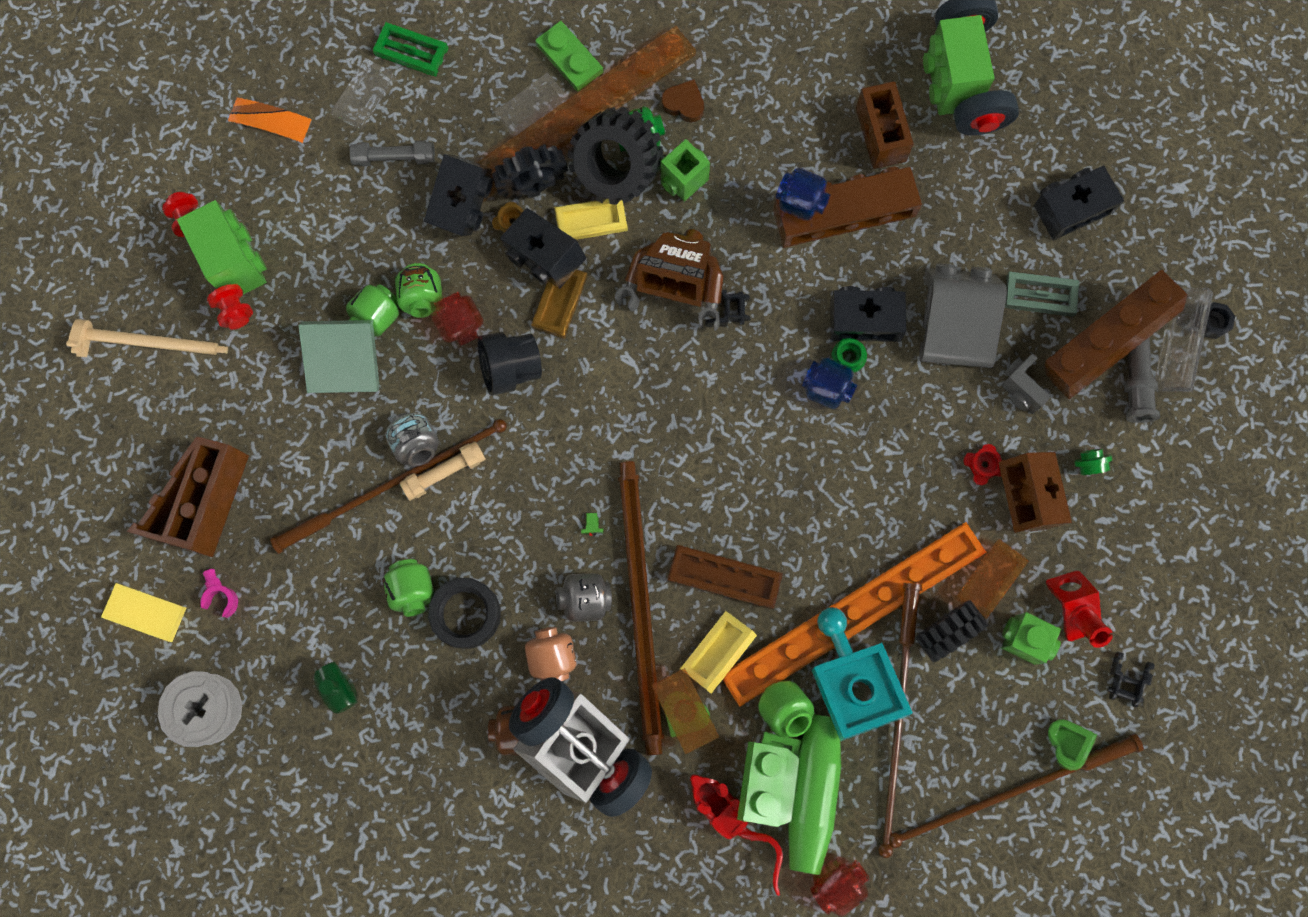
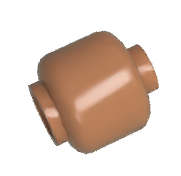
M557 627L536 630V638L530 639L525 644L530 675L540 679V681L550 677L561 681L569 679V673L576 667V657L571 636L566 633H558Z

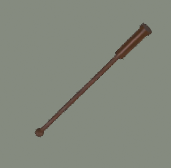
M497 419L494 421L493 426L433 457L428 463L412 468L330 513L322 512L289 531L270 538L273 548L278 554L284 552V549L329 526L332 519L400 484L399 482L403 481L407 476L413 473L418 474L460 451L459 448L468 443L478 442L495 432H504L507 428L506 422L503 419Z
M903 583L905 591L899 640L903 647L899 682L904 694L906 693L910 647L915 642L919 592L922 591V585ZM903 719L895 721L883 843L878 847V853L883 858H889L893 854V847L889 844V838L892 831Z
M1136 733L1130 734L1126 739L1089 753L1086 762L1078 770L1089 771L1133 752L1139 753L1144 750L1143 744ZM1059 769L904 833H891L889 844L893 848H899L905 840L1078 770Z

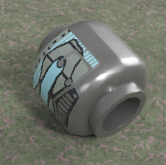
M419 413L399 414L388 426L385 434L396 460L405 465L416 467L428 463L434 457L439 445L438 437L428 418Z

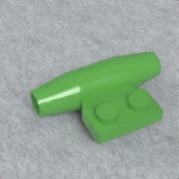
M813 715L811 726L803 735L798 757L788 748L748 742L737 820L775 827L788 823L789 870L816 875L821 874L834 830L841 774V744L831 717Z

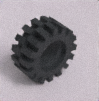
M968 600L924 629L915 639L934 663L966 644L970 639L986 629L989 624L974 603Z

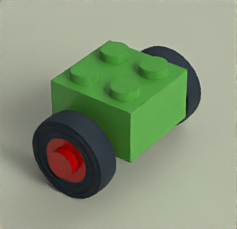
M948 0L942 4L935 13L936 32L931 36L929 50L923 56L924 71L926 74H931L932 84L929 87L931 104H937L939 115L954 113L956 128L964 135H983L998 131L1013 123L1019 115L1017 99L1013 93L1003 90L989 91L995 78L985 32L992 28L998 20V8L995 0Z

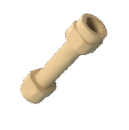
M477 442L468 443L459 448L460 454L419 476L413 473L399 482L409 501L426 494L425 488L466 466L472 469L486 460Z

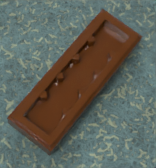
M677 545L667 581L773 610L783 573Z

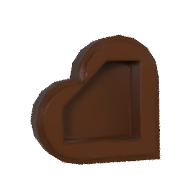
M695 79L665 90L662 95V108L666 113L674 116L680 115L684 121L690 123L701 119L704 113V101Z

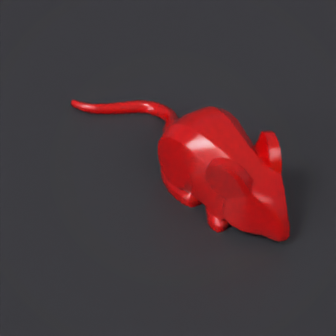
M693 774L690 777L696 809L705 815L709 823L720 835L729 840L739 836L751 841L768 842L773 846L776 851L773 888L776 895L780 896L778 878L783 861V852L779 843L768 834L747 829L746 826L749 822L737 820L740 801L733 797L724 783Z

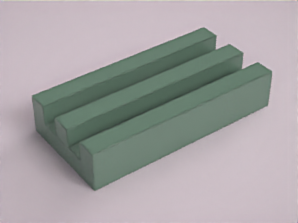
M1010 271L1007 274L1005 308L1074 317L1077 314L1079 280ZM1015 283L1067 289L1070 292L1069 295L1050 293L1049 291L1015 288ZM1014 296L1065 302L1069 304L1067 306L1044 302L1014 299Z

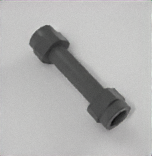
M426 140L415 141L414 146L370 147L368 142H358L357 144L350 145V160L352 165L370 166L371 161L416 160L417 165L435 162V148L433 142H426Z

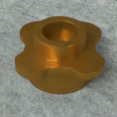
M515 202L506 203L499 210L498 215L493 218V228L505 233L512 225L510 220H516L522 214L523 209Z

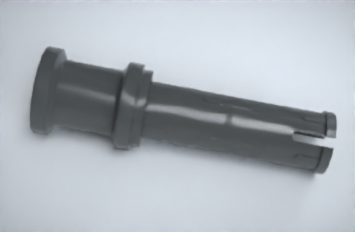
M1149 337L1127 354L1129 379L1124 384V391L1128 393L1129 412L1126 413V421L1148 423L1160 419V411L1156 410L1155 391L1158 390V382L1152 377Z

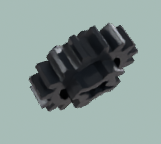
M543 144L535 150L532 146L516 151L515 156L512 158H504L503 165L495 166L496 172L492 173V178L498 194H504L506 199L513 195L515 199H519L522 195L533 198L539 196L546 188L557 185L555 180L564 179V173L568 172V167L562 150H557L555 145L547 149L546 144Z

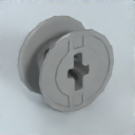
M191 671L176 677L166 686L159 699L157 715L162 731L171 741L183 747H201L223 741L235 730L241 718L242 701L238 689L230 680L218 674ZM199 702L205 703L202 707L206 710L204 716H197L201 711L197 708Z

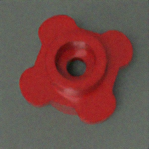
M985 444L978 452L967 453L964 456L963 463L972 471L974 475L973 481L977 485L987 484L988 479L994 476L1001 477L999 462L1002 461V458L996 451L995 446ZM982 462H987L988 467H982Z

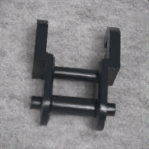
M722 290L721 299L725 302V316L720 318L719 327L728 326V322H739L740 325H744L745 321H750V316L745 315V301L749 300L750 296L743 294V292L727 294V290ZM730 302H737L738 315H730ZM716 319L706 320L705 326L712 327Z
M1117 651L1110 674L1114 675L1112 687L1108 686L1107 691L1110 692L1109 699L1114 700L1119 696L1131 700L1132 706L1136 708L1140 702L1143 703L1144 701L1142 697L1144 687L1151 685L1153 675L1149 672L1154 669L1155 664L1149 661L1145 664L1141 680L1124 676L1123 672H1121L1122 664L1119 663L1123 659L1124 653ZM1121 681L1136 685L1134 693L1120 689Z

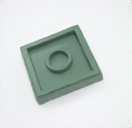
M373 320L302 321L298 325L307 393L377 392L379 390Z

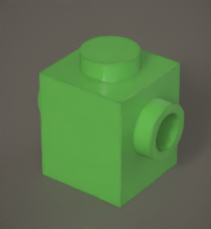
M685 139L661 160L660 182L670 195L675 196L677 194L685 202L709 180L710 162L701 150L696 149Z
M1027 612L1015 615L1014 618L1011 617L1004 627L1002 637L1005 640L1001 649L1031 664H1045L1048 660H1053L1058 653L1061 641L1057 638L1061 629Z

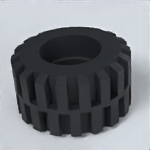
M615 107L607 108L604 112L600 111L590 118L572 137L570 143L573 146L568 150V158L573 159V162L568 165L570 173L576 172L577 177L574 181L577 186L582 183L586 187L583 192L587 196L593 193L597 195L596 201L601 203L606 199H609V203L617 205L621 200L623 203H626L635 196L638 197L657 176L656 173L661 168V160L659 158L663 155V146H657L661 138L658 132L654 134L651 132L650 129L654 126L651 121L648 120L644 123L640 120L643 114L635 111L630 115L629 108L621 107L617 111ZM602 140L616 141L626 149L631 161L630 171L616 170L605 161L601 150Z

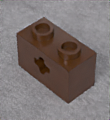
M896 82L862 88L856 105V111L873 169L906 162L914 143Z
M1055 452L1024 453L999 462L1014 533L1042 531L1072 523Z

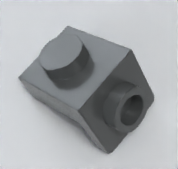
M1033 353L1025 361L1018 357L1004 371L1009 378L1001 385L1011 394L1010 400L1018 409L1022 411L1028 410L1032 414L1051 398L1044 389L1025 373L1038 359Z

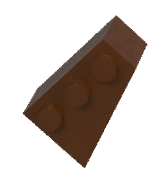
M197 436L169 473L172 478L159 495H153L148 502L151 505L139 523L133 522L127 532L213 558L249 455L228 444Z

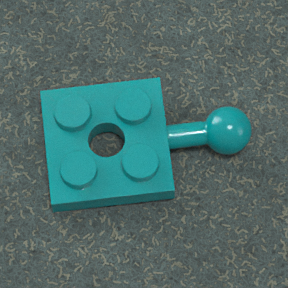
M834 607L824 609L818 616V628L824 635L831 637L839 658L815 666L811 671L840 741L910 716L913 712L883 643L853 653L844 633L847 627L845 614L840 609ZM862 682L868 685L871 690L870 700H858L852 692L853 684Z

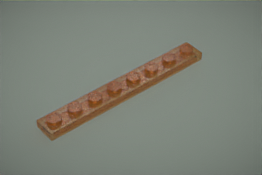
M674 26L476 163L493 169L492 173L496 172L495 166L503 165L504 158H512L515 156V152L520 151L521 148L532 146L535 150L541 145L546 144L547 149L554 145L557 147V150L561 149L571 141L572 137L578 132L577 130L600 111L604 112L607 108L615 107V110L619 109L694 57L696 49L678 27ZM494 181L489 196L484 198L483 202L497 193Z

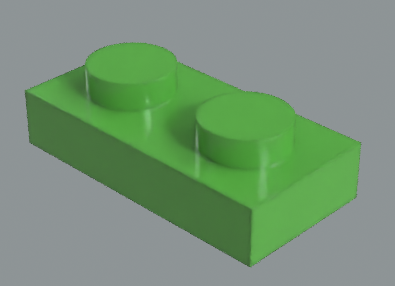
M562 21L535 40L536 46L577 92L604 73L600 63Z

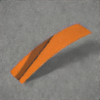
M243 98L236 99L228 118L229 122L269 131L301 143L304 141L312 120L285 109Z

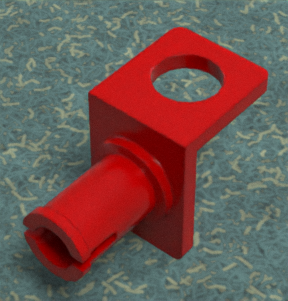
M1078 570L1046 580L1047 588L1062 604L1066 639L1074 641L1086 637L1089 643L1096 648L1109 644L1113 638V635L1110 633L1113 632L1101 620L1099 591ZM1069 582L1081 585L1076 591H1065L1060 588L1061 585Z

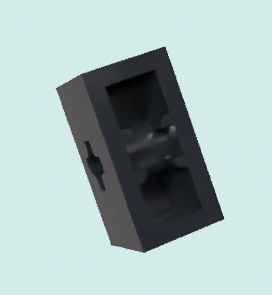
M444 154L423 222L460 236L472 235L473 231L479 229L482 222L483 212L480 209L483 199L489 196L493 187V178H491L493 169L456 155ZM458 191H461V194L466 196L465 202H462V199L457 196Z
M1103 165L1092 171L1090 168L1082 169L1074 174L1070 181L1064 184H1060L1059 181L1049 184L1040 191L1041 196L1034 204V208L1054 241L1113 214L1124 202V199Z
M528 208L522 212L500 237V240L508 250L505 255L513 264L519 268L525 265L539 282L546 284L549 281L559 289L586 260V256L576 239Z
M845 286L839 290H834L830 300V341H841L851 338L858 341L901 342L906 334V292L895 291L892 287H879L874 291H860L859 287ZM863 308L869 309V314L873 315L872 318H867L866 312L862 311Z

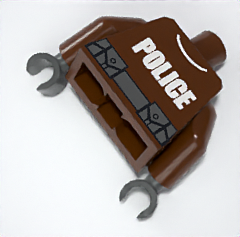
M695 229L686 230L684 235L670 232L663 233L656 242L635 252L625 280L628 282L626 286L619 288L615 293L617 304L621 306L623 299L626 296H631L628 308L630 311L636 310L640 303L635 293L636 288L639 292L701 307L702 303L706 302L705 309L698 316L699 326L702 329L704 318L711 316L716 319L714 323V331H716L720 325L716 305L721 302L724 276L717 258L711 256V244L708 241H703V235Z

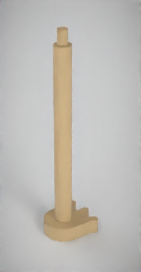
M76 319L73 322L69 339L66 343L67 346L72 347L71 353H75L77 357L88 356L90 341L217 355V353L227 354L228 347L218 346V343L93 329L91 321Z

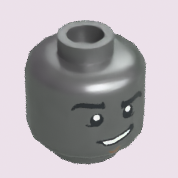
M595 573L568 575L563 587L557 588L558 610H564L566 618L572 622L599 621L603 618L605 611H610L612 594L609 582H604L602 576Z

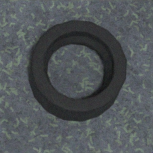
M456 578L445 582L435 591L429 603L428 619L432 631L442 642L456 648L472 649L485 644L495 634L500 624L501 607L497 596L487 585L473 578ZM460 592H472L478 595L484 601L486 607V619L482 627L469 635H458L452 632L447 627L443 617L447 601L453 595Z

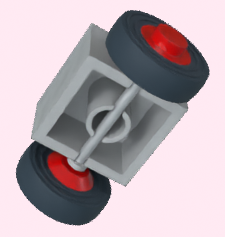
M550 677L530 688L515 706L509 720V730L519 742L513 750L563 794L585 803L590 800L596 809L609 817L625 813L644 795L652 776L651 765L636 750L624 749L630 739L581 693L571 691L561 680Z

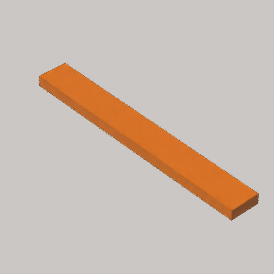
M967 522L830 607L838 608L845 614L847 627L844 633L847 639L903 605L905 591L903 583L922 585V591L919 592L920 595L987 552ZM819 614L730 669L723 678V681L739 707L763 693L771 684L784 680L835 648L831 637L824 635L818 628L817 620Z

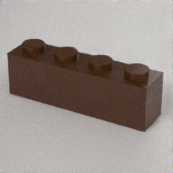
M889 167L882 170L879 174L868 177L864 174L850 177L846 182L838 184L824 182L816 185L812 190L803 192L790 190L784 192L775 199L773 212L783 248L914 218L917 216L922 203L911 167L899 169V167ZM800 213L803 214V218H802V219L799 218V217H797V216H800Z
M1161 269L1045 361V374L1070 400L1184 310L1188 294Z

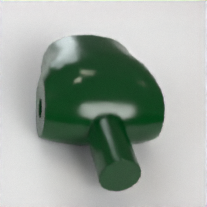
M335 662L324 665L314 673L316 689L330 711L340 714L357 703V693L352 681Z

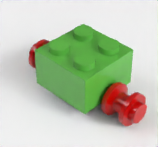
M185 192L173 193L166 199L162 206V211L166 217L175 219L171 226L173 233L178 237L186 238L206 280L216 288V290L209 294L207 301L210 307L219 308L221 311L217 316L218 324L221 327H229L231 330L245 326L249 322L253 310L249 304H241L239 299L243 294L267 283L262 274L263 271L267 270V267L257 251L254 252L249 244L252 238L242 222L239 223L231 209L225 211L216 200L196 209L198 201L193 194Z

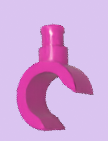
M215 569L204 571L203 576L206 580L207 590L201 597V608L208 609L212 598L217 593L224 592L228 598V604L224 609L222 617L228 618L232 616L238 607L236 593L232 589L222 586L220 579L215 574Z

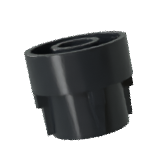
M497 332L478 336L479 363L482 377L490 396L513 392L516 389V384L541 378L540 353L532 334L506 337L504 332Z

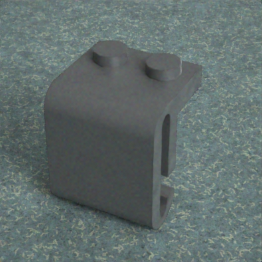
M942 263L936 264V268H925L924 283L928 287V294L923 319V328L926 329L924 342H920V362L993 368L1007 289L1006 285L995 274H992V269L971 267V272L957 271V266Z

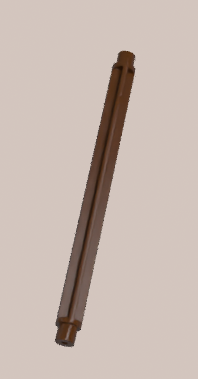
M626 461L619 463L620 477H618V483H620L643 729V736L641 737L642 741H645L646 756L663 754L661 739H664V734H662L638 487L639 475H636L635 462Z

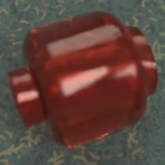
M458 291L434 303L436 309L432 312L431 318L444 342L451 343L457 340L459 345L462 346L478 338L476 330L483 326L484 319L471 296H461Z
M838 856L822 867L820 875L813 874L814 886L810 888L811 893L821 909L828 915L832 912L837 916H845L868 898V889L865 883L870 878L857 860L850 863L846 858Z

